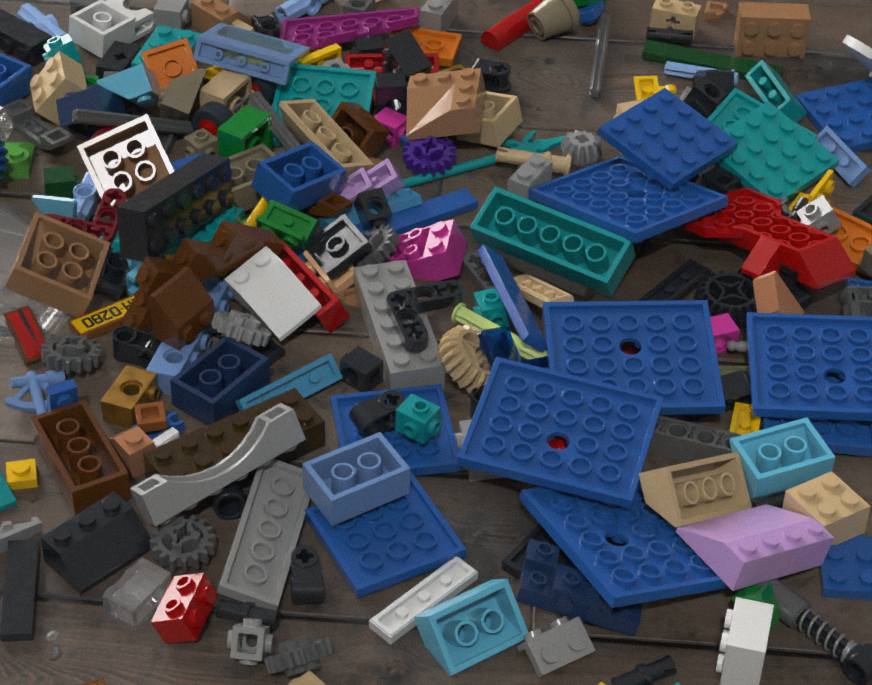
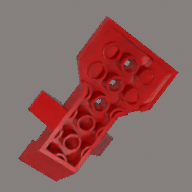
M748 187L723 194L728 196V206L717 210L716 213L706 214L699 217L698 220L689 221L680 226L681 229L694 232L699 237L718 238L719 240L733 243L738 248L751 251L741 267V273L751 276L752 279L773 271L779 273V264L798 272V281L814 290L824 289L825 286L835 282H842L844 279L856 275V269L838 237L781 215V200Z

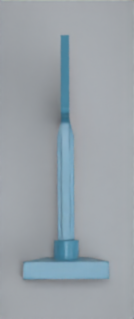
M34 195L31 197V200L43 214H56L77 219L76 199ZM113 245L111 246V248L108 249L107 252H115L120 254V252L114 251ZM161 254L157 258L165 259V254ZM126 259L130 272L126 274L125 293L131 296L140 287L135 277L143 262Z

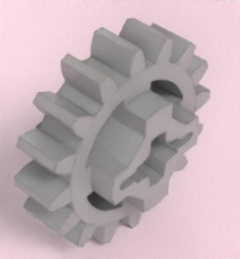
M231 310L230 313L217 311L211 323L212 328L217 329V332L222 333V336L226 335V337L233 338L249 348L252 345L265 347L271 336L270 329L264 328L265 326L261 325V322L255 316L237 310Z

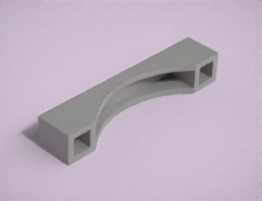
M279 403L258 415L242 442L229 456L216 465L201 472L185 476L154 474L133 486L130 490L143 519L154 526L164 525L170 522L174 515L183 510L186 511L196 507L200 500L220 493L226 485L246 478L250 471L270 464L273 458L281 453L294 450L297 444L306 439L294 409Z

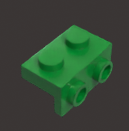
M272 199L262 217L258 215L255 219L258 228L272 230L290 248L296 249V247H299L303 250L307 247L319 224L318 219Z

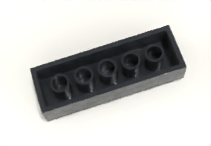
M201 154L117 206L121 258L143 262L146 256L158 257L232 207L234 195L231 189L232 169L230 168V158Z

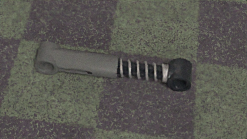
M777 578L762 582H771L781 614V621L793 630L799 628L801 632L807 631L808 637L816 638L818 645L824 644L826 651L832 650L833 656L839 657L843 663L844 674L853 684L867 685L872 681V643L862 645L854 643V640L848 641L845 639V634L840 635L837 633V627H829L828 621H821L820 615H813L811 613L812 605Z

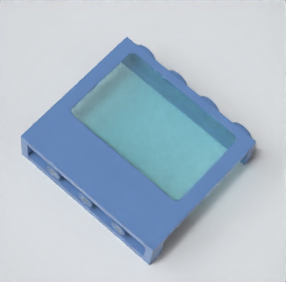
M219 23L197 36L193 60L286 85L291 65L297 64L300 58L309 54L310 47L225 23Z

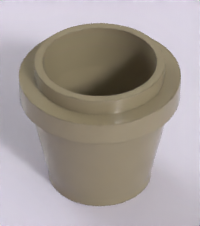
M543 0L527 14L528 25L532 33L539 40H545L565 32L571 33L579 27L580 15L573 0Z

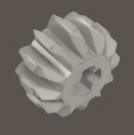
M575 129L574 133L567 132L566 137L561 142V155L564 157L571 155L570 165H576L577 168L579 166L588 167L589 164L594 165L597 163V160H600L602 155L601 138L595 136V132L588 133L586 130L582 132Z

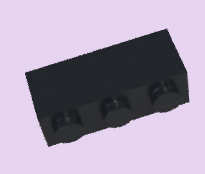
M115 492L110 493L41 536L44 562L80 595L150 551V537L131 505Z

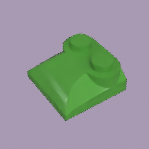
M5 142L4 148L9 151L5 157L9 162L5 164V168L8 171L2 173V178L29 179L36 145L30 142Z

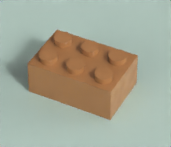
M739 2L734 34L736 56L804 58L811 22L808 4Z

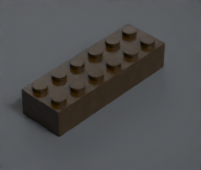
M293 388L143 453L145 477L147 479L154 474L185 476L201 472L216 465L229 456L242 442L258 415L279 403L294 409L306 440L297 444L294 450L276 456L274 458L276 460L288 463L324 447L325 421L303 396ZM256 469L250 471L246 478L235 482L241 484L254 478ZM207 496L206 498L200 500L199 502L204 501V500L210 498L211 496Z

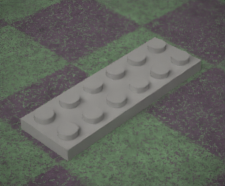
M274 458L270 464L257 467L216 593L244 603L247 601L254 602L257 607L277 610L291 564V553L296 547L306 514L305 509H307L310 497L303 489V472L301 468Z

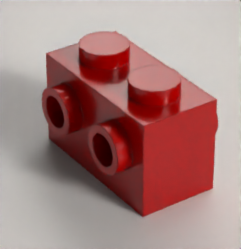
M204 573L173 576L151 620L152 625L164 643L197 641L218 593H216L215 588Z

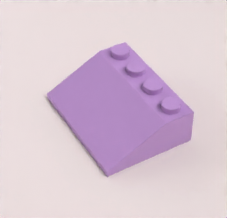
M768 504L681 526L676 530V533L732 591L821 566L834 539L815 518Z

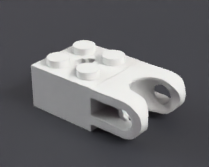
M99 0L69 16V35L74 43L102 58L114 41L131 44L150 33L155 28L154 12L147 8L129 10L130 0Z

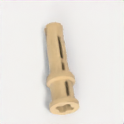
M497 146L495 162L522 166L533 154H537L552 160V172L561 173L563 176L569 174L571 155L564 157L552 155L549 151L540 154Z

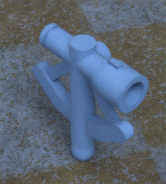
M48 370L45 374L38 375L35 371H29L26 373V376L9 378L11 389H22L13 398L7 397L5 405L22 412H36V415L48 412L47 400H44L41 389L46 391L47 386L64 382V370L59 372ZM28 391L33 402H24L20 399Z

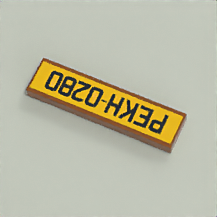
M135 294L69 320L70 330L73 333H77L78 336L87 335L88 340L122 326L123 317L132 303Z

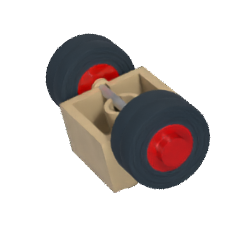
M224 68L199 89L200 109L192 117L193 131L204 128L217 137V129L244 106H252L249 102L252 92H261L271 105L274 101L277 83Z

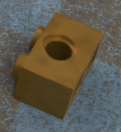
M126 365L101 400L103 422L131 429V426L137 424L134 405L156 402L160 396L161 389L158 386L157 373Z

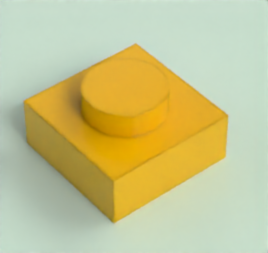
M35 459L6 462L7 484L10 490L38 487Z

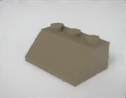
M264 143L227 157L230 158V168L232 169L231 189L234 195L232 204L236 207L244 208V211L256 207L262 197L261 194L251 187L258 162L275 156Z

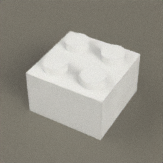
M736 597L734 610L727 609L724 628H729L730 631L723 630L719 651L725 652V654L719 653L715 671L722 673L720 685H759L774 605Z

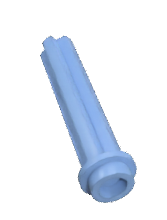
M668 61L664 67V74L693 79V76L696 75V70L716 69ZM732 69L731 71H734V86L737 87L739 73Z

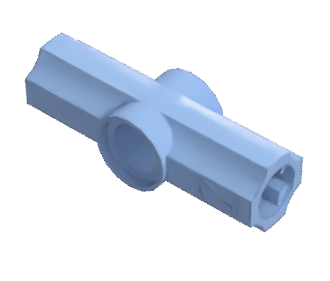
M289 0L275 8V14L280 23L284 19H295L304 14L313 16L318 13L322 4L330 0Z
M29 3L21 5L20 10L17 12L19 19L52 35V37H61L67 34L59 28L58 22L52 14L45 16Z
M86 172L81 184L73 188V199L77 200L76 218L84 221H89L90 217L96 214L100 195L89 172Z

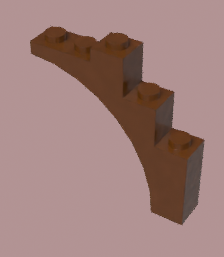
M222 220L210 243L184 238L173 260L146 256L135 277L140 287L135 293V297L125 313L121 325L147 331L152 324L150 295L185 266L190 268L201 282L218 273L239 268L265 246L279 256L284 244L272 230Z

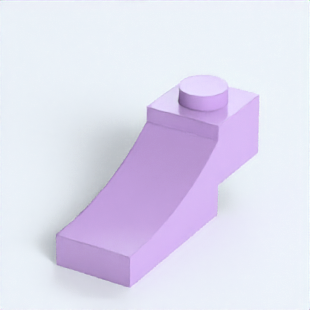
M387 158L368 171L362 167L344 178L339 195L354 203L358 193L382 187L384 194L388 196L405 186V183L395 165Z

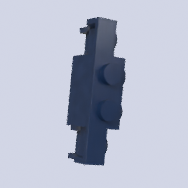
M530 538L515 598L517 602L570 618L579 616L581 621L635 636L640 625L642 603L611 608L580 570L558 564L560 547Z

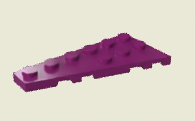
M419 7L284 19L279 39L310 47V50L330 46L335 43L343 44L354 40V37L378 35L419 25Z

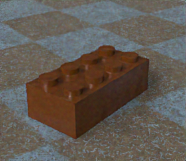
M85 399L30 417L34 443L74 516L112 492L117 493L124 500L131 498L128 471Z

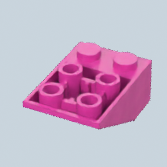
M454 219L445 222L440 221L428 227L416 228L411 232L400 234L398 239L400 244L395 246L397 250L389 254L390 259H386L387 262L406 260L413 279L440 281L460 275L467 241Z

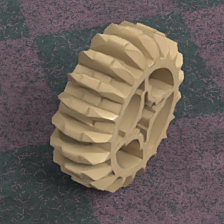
M457 325L448 330L437 345L439 350L437 355L442 359L440 364L446 368L445 373L452 377V381H456L459 384V388L464 387L469 394L474 388L479 389L481 385H486L496 357L503 358L497 351L498 347H494L491 340H488L483 332L479 333L475 327L470 328L468 325Z

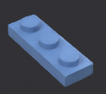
M828 126L818 134L816 141L840 160L835 170L849 185L855 188L871 172V169Z

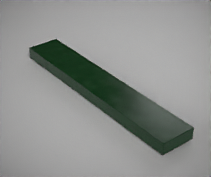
M647 40L642 51V59L664 64L670 61L729 71L734 69L735 72L739 73V79L747 80L745 75L759 63L757 61ZM768 64L781 77L783 67Z

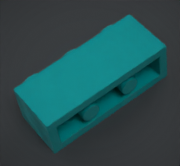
M761 60L745 75L763 102L769 101L792 121L797 123L807 113L780 75L765 61Z

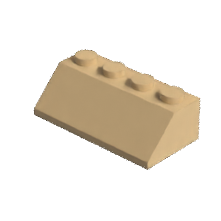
M315 99L280 102L279 107L283 121L289 127L292 134L303 144L313 141L347 170L345 178L362 167L366 171L373 167L374 164Z
M739 451L638 473L645 503L675 528L752 508Z

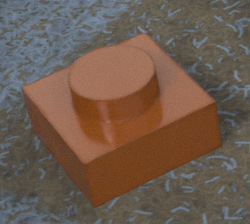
M163 401L134 405L137 426L144 432L167 429Z

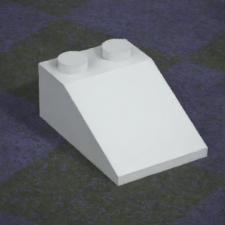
M267 246L224 279L234 298L255 316L262 325L270 329V332L280 342L322 308L321 304L286 264Z

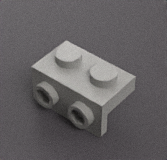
M564 616L550 623L551 629L544 633L538 628L523 636L525 642L517 646L518 651H526L538 678L596 651L579 616L570 621Z

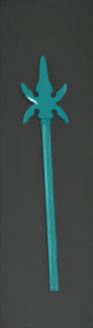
M533 130L524 136L522 142L506 139L501 146L544 154V152L552 148L561 146V142L566 136L537 139L532 142L536 135V130ZM496 154L452 165L451 170L445 169V174L436 172L435 177H432L431 173H427L425 177L419 174L402 179L405 183V186L402 188H410L500 162H495Z

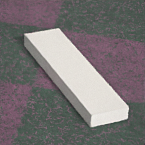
M459 557L453 558L369 620V628L391 645L416 626L414 616L455 597L478 579V571Z

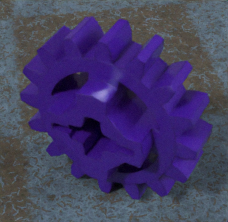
M428 136V138L414 139V141L407 140V146H403V163H406L407 170L413 168V174L422 172V177H425L427 173H431L432 177H435L436 172L445 174V169L451 170L452 164L456 163V146H453L452 140L446 141V136L440 138Z

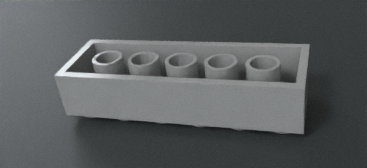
M406 260L354 267L355 295L357 300H359V308L374 352L378 358L383 360V378L387 389L441 384L444 390L445 367L440 364L442 359L437 355L439 352L438 344L426 312L419 313L428 331V347L424 351L416 353L404 348L387 313L386 298L389 293L416 287ZM403 319V320H401L402 323H412V322H414L413 320H410V319Z

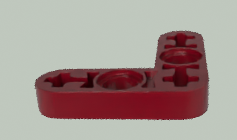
M118 188L106 190L103 193L93 222L48 213L44 215L98 238L103 236L102 239L110 242L109 248H111L118 231L116 207L126 201V194ZM116 200L114 207H111V202ZM105 216L113 217L115 220L112 222H105L101 220V218Z

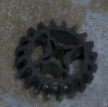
M721 270L719 274L711 272L710 277L704 276L703 280L698 282L696 292L694 293V300L708 301L710 317L728 313L740 329L742 326L746 328L747 312L757 313L751 276L745 277L743 273L735 274L732 270L730 273H725Z

